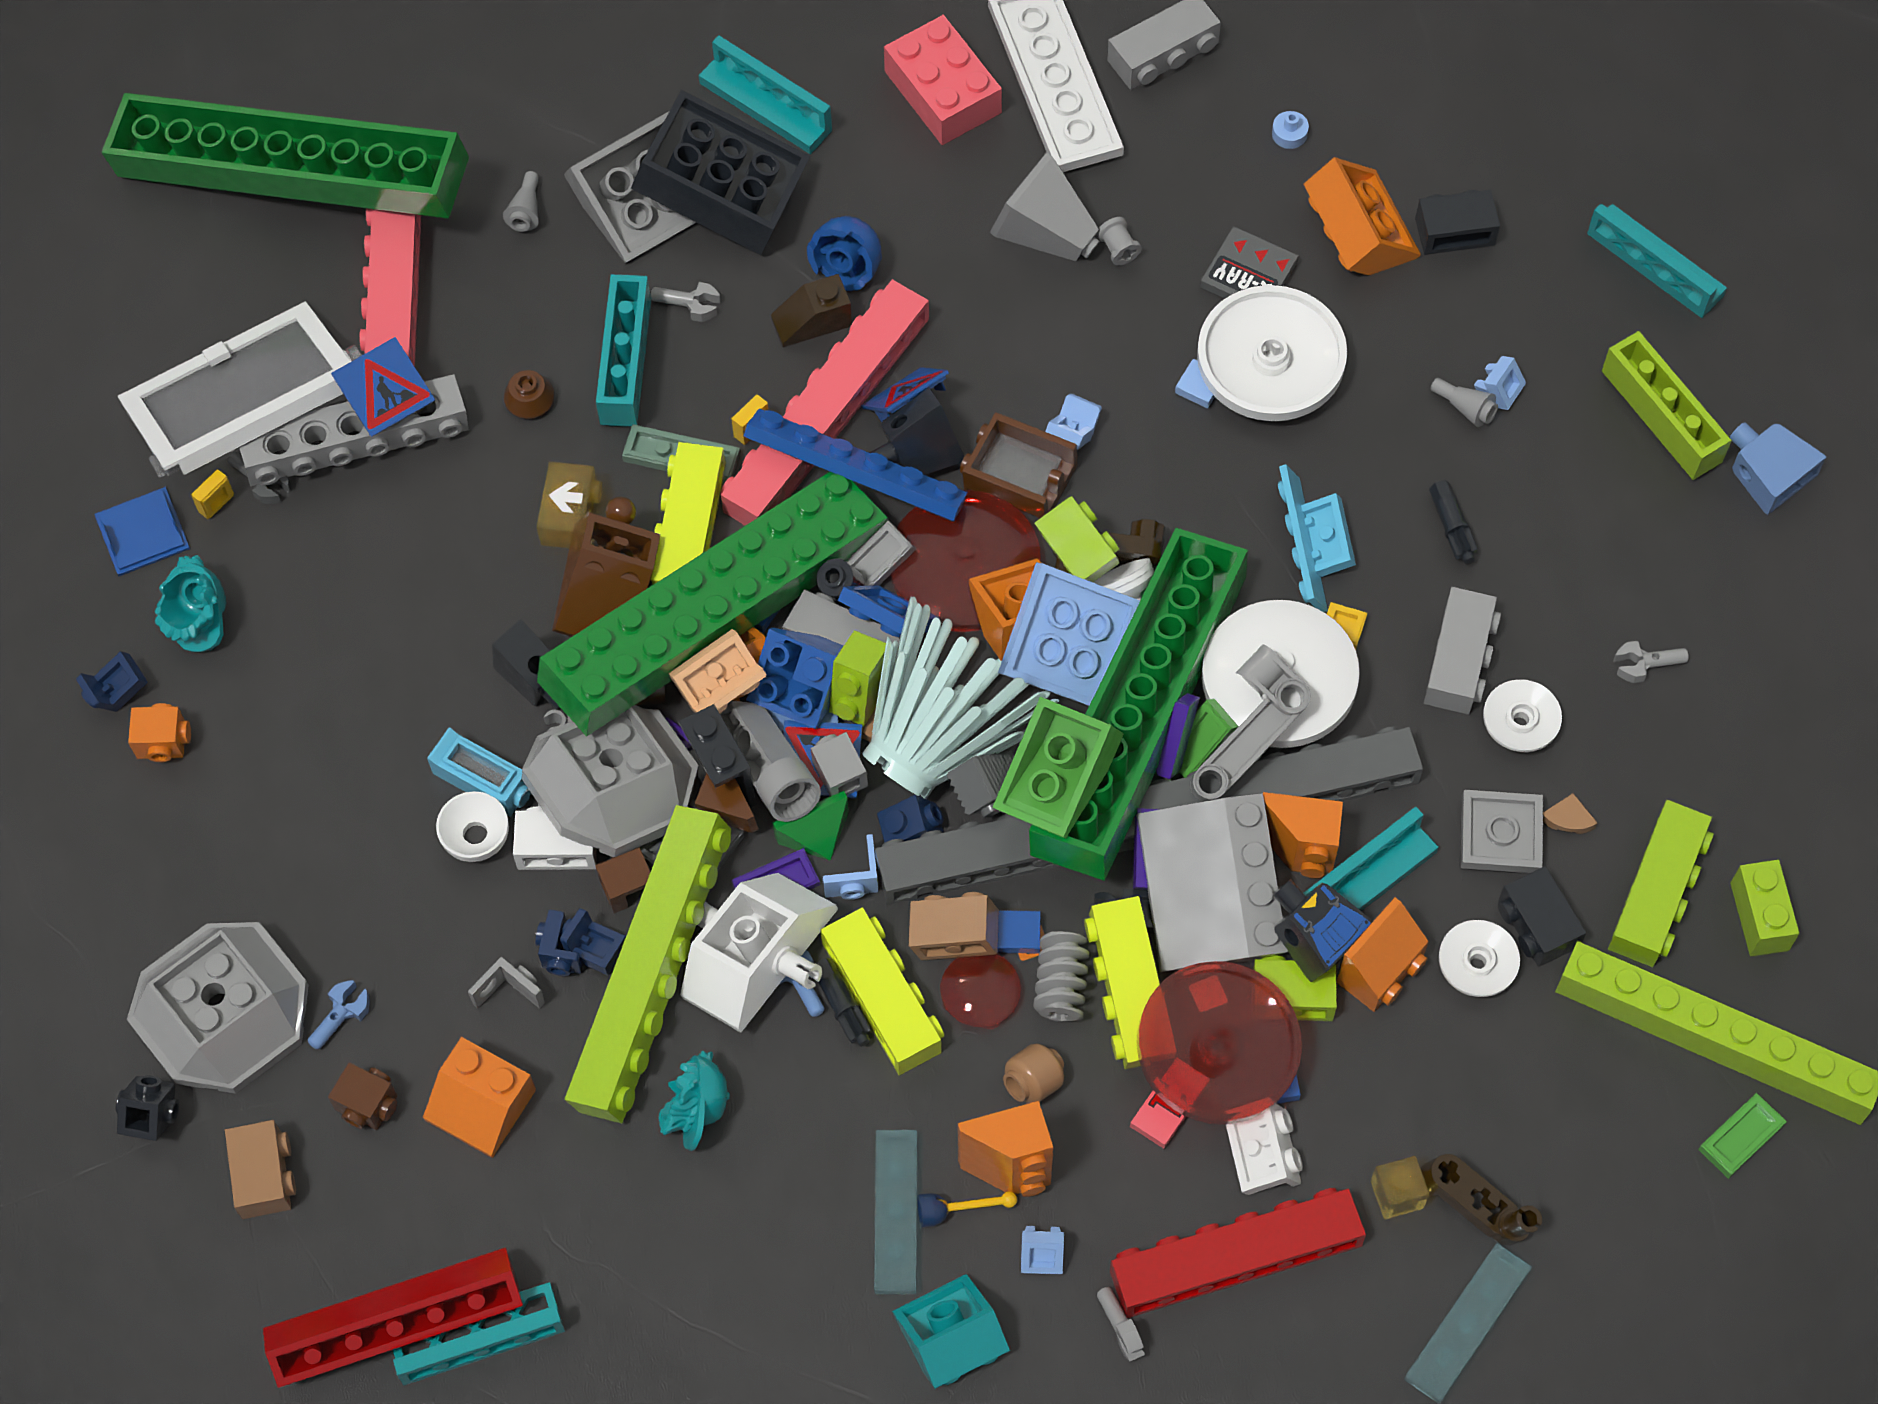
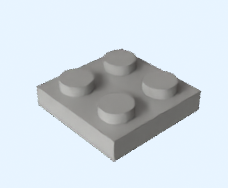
M1463 790L1461 868L1532 873L1542 868L1543 795Z

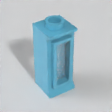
M450 727L427 757L434 775L465 792H484L494 797L503 805L509 817L512 816L517 807H523L531 795L530 790L522 780V769L460 736Z

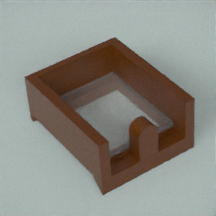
M995 412L989 424L984 423L980 428L976 440L977 446L972 454L968 452L965 455L960 466V473L963 474L964 490L968 491L970 489L1040 519L1055 508L1078 466L1077 444Z

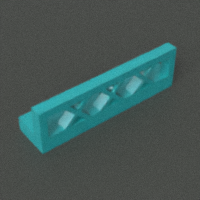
M718 35L712 42L714 60L698 75L699 84L811 155L832 132L831 106Z
M1600 204L1594 210L1587 234L1699 317L1703 318L1725 295L1726 286L1615 205L1611 204L1607 208Z
M1414 807L1306 890L1304 894H1308L1321 883H1325L1360 911H1363L1437 853L1438 846L1420 828L1424 816L1417 807Z
M548 1282L521 1291L520 1295L523 1306L516 1308L515 1312L512 1310L503 1312V1314L511 1317L510 1321L481 1329L486 1320L485 1318L477 1321L475 1325L468 1324L462 1326L471 1331L468 1335L442 1343L441 1340L446 1333L444 1332L436 1335L434 1338L423 1339V1341L431 1344L429 1348L405 1356L402 1347L393 1349L395 1356L393 1362L398 1378L403 1385H407L565 1332L551 1283ZM543 1296L546 1297L549 1308L525 1316L521 1315L528 1301Z

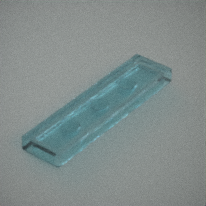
M876 1130L874 1293L916 1294L917 1130Z
M1496 1243L1410 1368L1404 1380L1440 1404L1532 1266Z

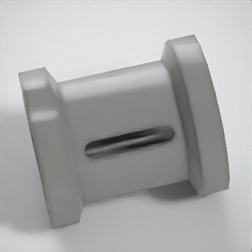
M1123 217L1109 219L1099 227L1096 233L1098 239L1101 242H1105L1111 251V260L1114 265L1130 263L1142 250L1139 242L1133 241L1128 233V224Z

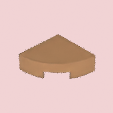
M1573 793L1543 812V822L1554 830L1559 829L1566 832L1583 834L1594 830L1597 826L1595 819Z

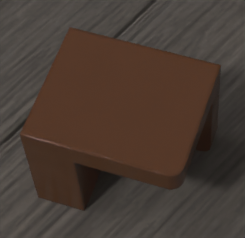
M640 847L595 865L599 881L614 914L629 908L626 896L644 889L650 875L649 867Z

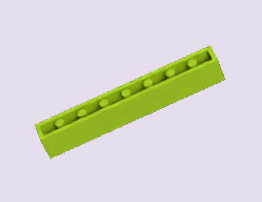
M676 805L564 1099L579 1113L623 1123L626 1112L633 1106L636 1085L640 1075L648 1066L649 1050L654 1037L661 1031L665 1007L668 999L672 998L675 993L677 975L682 962L688 958L691 947L690 940L695 927L703 918L704 903L709 889L716 883L717 868L722 854L727 851L731 842L732 829L717 813Z
M1577 941L1555 992L1856 1124L1861 1125L1873 1110L1878 1097L1877 1070Z

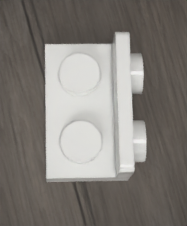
M1265 1100L1223 1114L1242 1193L1250 1195L1284 1183L1293 1187L1301 1184L1299 1172L1302 1171L1303 1166L1298 1151L1292 1146L1289 1133L1293 1131V1124L1286 1109L1270 1100Z

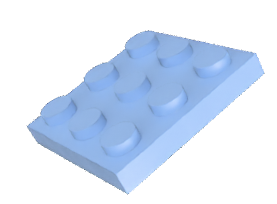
M1036 562L998 673L1013 679L1022 678L1024 683L1089 706L1140 600Z

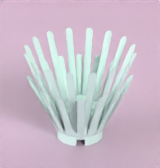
M910 596L899 643L896 640L892 643L890 638L887 637L872 739L862 754L873 765L876 762L882 764L884 773L917 796L921 795L924 799H927L935 786L948 780V772L970 758L979 755L998 754L1021 742L1025 732H1012L1029 722L1034 710L1015 723L1013 722L1035 707L1040 697L1046 699L1050 692L1042 691L1034 694L984 732L955 751L1029 684L1024 683L1022 678H1015L987 704L970 708L999 675L998 670L1002 661L999 658L997 660L993 658L987 659L965 686L958 685L953 690L952 687L978 648L979 639L972 637L967 642L964 637H959L939 670L935 665L953 624L947 618L941 626V621L936 617L931 622L917 658L931 609L928 604L924 605L922 609L920 603L917 604L916 598ZM1051 699V700H1050V701H1053V702H1055V703H1058V702H1059L1058 699Z

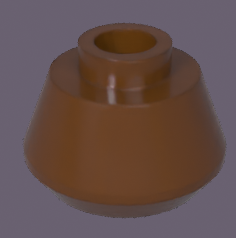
M523 370L516 373L510 379L504 391V402L507 409L513 415L524 419L536 418L551 408L554 402V389L551 383L539 373L532 370Z

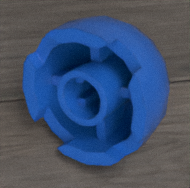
M851 216L831 218L813 234L811 241L807 245V257L816 274L820 271L825 277L839 274L846 291L860 290L874 277L882 260L881 242L872 227L859 218Z

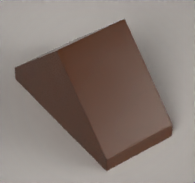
M706 773L695 801L696 808L719 814L728 826L750 833L759 830L754 815L736 779L715 788Z

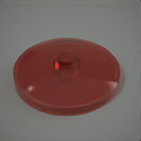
M963 490L968 493L964 505L954 521L917 506L902 519L897 529L916 550L890 574L898 596L907 601L910 600V596H914L917 604L920 603L922 609L924 605L928 604L931 613L940 618L941 626L943 621L948 618L953 624L951 631L971 632L982 630L970 591L969 579L1038 558L1040 561L1041 554L1038 538L1033 527L1016 507L992 494Z
M1212 961L1197 963L1180 969L1166 978L1155 989L1145 1005L1139 1020L1137 1053L1142 1071L1148 1083L1168 1106L1196 1121L1218 1125L1235 1124L1251 1120L1263 1114L1283 1097L1292 1084L1300 1064L1302 1039L1296 1014L1285 995L1276 985L1260 973L1245 966L1230 962Z

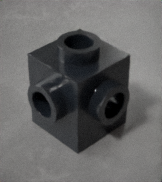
M152 1075L136 1076L125 1090L122 1089L117 1097V1134L157 1141L169 1124L175 1123L179 1113L180 1104L179 1100L175 1099V1083L162 1081L159 1077Z

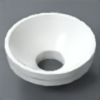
M1149 558L1139 559L1108 571L1093 583L1141 600L1154 574V570Z
M472 791L453 797L442 807L437 818L436 830L441 845L450 855L462 861L476 862L490 858L502 848L508 836L509 822L505 808L497 799L484 792ZM470 827H484L487 830L486 838L478 844L468 843L464 836Z

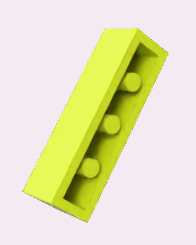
M678 442L676 455H670L667 468V476L671 477L670 488L663 489L661 496V511L665 512L663 523H657L655 527V533L660 534L654 569L650 578L653 585L710 549L723 483V474L726 467L722 447Z
M1139 896L1092 905L1089 913L1090 918L1084 919L1088 941L1089 943L1096 942L1099 957L1093 958L1096 978L1098 982L1105 981L1108 996L1102 997V1003L1107 1021L1113 1020L1117 1035L1111 1036L1115 1059H1122L1125 1069L1172 1060L1176 1052Z
M862 907L820 929L822 944L836 964L855 1001L860 1004L863 1015L898 1075L900 1076L941 1054V1038L944 1037V1032L935 1016L927 1017L921 1007L925 1002L917 985L914 982L908 984L901 972L905 971V967L896 950L888 951L882 941L886 936L877 918L874 916L869 919Z

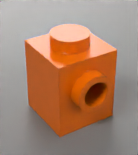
M157 703L152 705V707L131 708L128 744L137 759L167 762L171 758L184 757V745L189 744L191 740V726L188 720L185 721L179 707L166 703Z

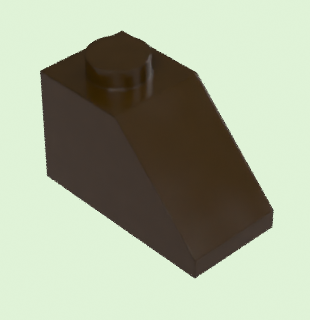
M839 274L803 284L771 314V319L783 348L851 327V303Z

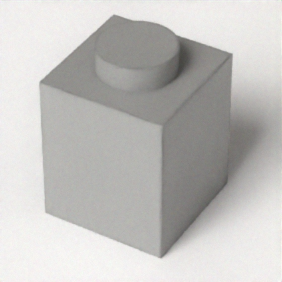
M847 732L839 736L835 734L825 736L811 748L812 763L830 797L842 791L849 795L868 786L867 771Z

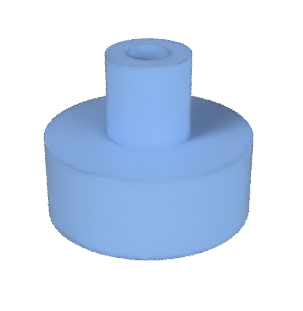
M1295 111L1280 113L1273 122V140L1276 144L1286 149L1300 147L1307 139L1308 121L1302 114Z

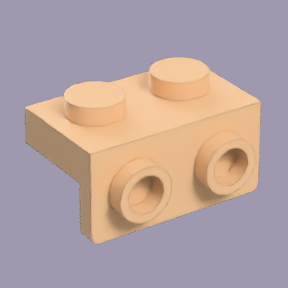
M733 629L668 673L693 712L696 713L714 704L720 714L728 707L727 703L734 698L754 691L759 686L760 680L767 675L764 669L755 662L742 639Z

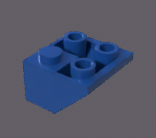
M770 628L758 661V665L764 669L767 675L760 680L759 686L754 691L748 693L746 700L817 729L829 710L833 661L844 645L819 635Z

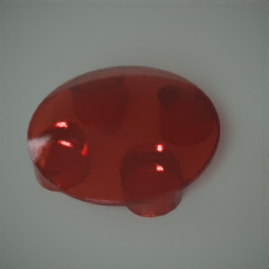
M998 954L956 958L946 968L940 985L943 1007L951 1016L968 1026L983 1027L985 1029L998 1027L1003 1020L1012 1014L1019 1002L1021 992L1020 980L1016 970L1011 963Z

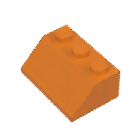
M1334 157L1304 183L1310 196L1308 198L1309 203L1319 213L1324 223V232L1334 242L1340 253L1338 255L1339 261L1348 271L1372 275L1415 260L1421 255L1375 169Z
M1039 1101L958 1123V1162L960 1168L1004 1192L1021 1193L1023 1197H1029L1045 1191V1186L1051 1185L1053 1144Z

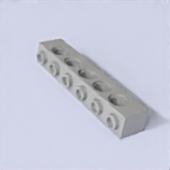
M455 375L425 381L435 401L373 437H370L347 401L308 411L240 446L239 449L250 487L257 484L269 485L285 476L308 475L317 469L332 465H346L352 460L367 456H381L390 450L405 446L416 447L428 440L440 437L450 438L458 435L460 432L469 430L466 409ZM423 413H433L430 416H420ZM353 431L360 432L356 435H347L348 433ZM315 441H323L321 444L311 445ZM279 450H286L283 454H274Z

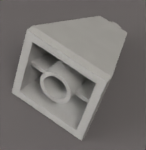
M1047 152L1005 203L990 231L994 237L1076 261L1080 255L1087 259L1100 242L1095 238L1099 230L1053 156Z

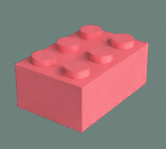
M944 14L884 46L885 73L941 145L952 141L1002 113V88Z

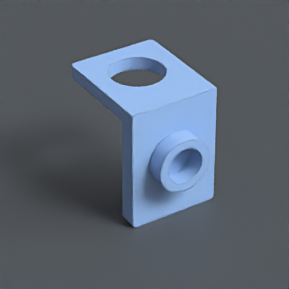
M872 834L867 835L870 871L823 876L825 898L841 896L843 899L852 900L861 898L867 893L878 892Z

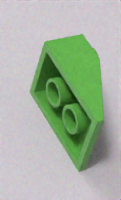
M1040 697L992 808L1066 839L1108 772L1124 733L1110 724Z

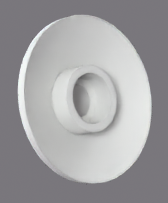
M1511 680L1499 685L1490 693L1484 705L1483 719L1488 733L1503 747L1517 752H1533L1546 747L1555 739L1561 727L1562 712L1556 697L1546 687L1529 680ZM1518 717L1526 720L1527 725H1519L1514 722V719Z
M1470 920L1458 924L1446 934L1439 950V964L1444 977L1455 989L1474 997H1488L1504 991L1512 984L1519 970L1520 954L1517 944L1505 929L1489 921ZM1475 958L1483 961L1484 967L1481 969L1475 968L1471 965L1470 961Z

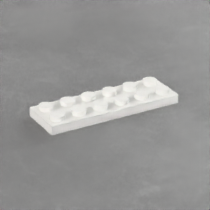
M988 0V8L1045 150L1053 156L1062 172L1123 156V144L1064 1Z

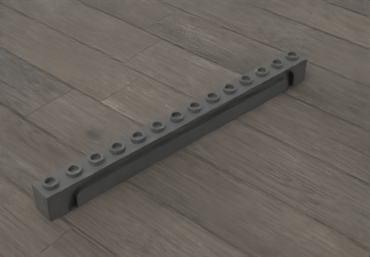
M1387 727L1379 730L1375 735L1360 738L1358 735H1352L1339 740L1336 744L1327 746L1312 744L1304 747L1300 752L1285 755L1282 752L1267 755L1263 760L1254 762L1221 798L1267 792L1342 802L1372 795L1375 790L1388 788L1390 791L1419 784L1423 767L1410 727L1402 729ZM1196 771L1182 779L1172 781L1171 779L1162 778L1150 783L1139 808L1166 809L1201 802L1193 796L1190 789V781ZM1206 773L1199 777V786L1202 791L1212 794L1219 790V780L1213 774ZM1008 814L1000 816L996 821L984 824L976 821L968 822L961 825L957 830L943 833L940 830L929 831L922 834L918 839L905 842L902 839H893L885 842L881 847L875 848L876 865L887 906L918 899L917 895L929 892L936 895L1054 868L1059 865L1030 856L1029 829L1032 824ZM1135 817L1118 853L1134 849Z

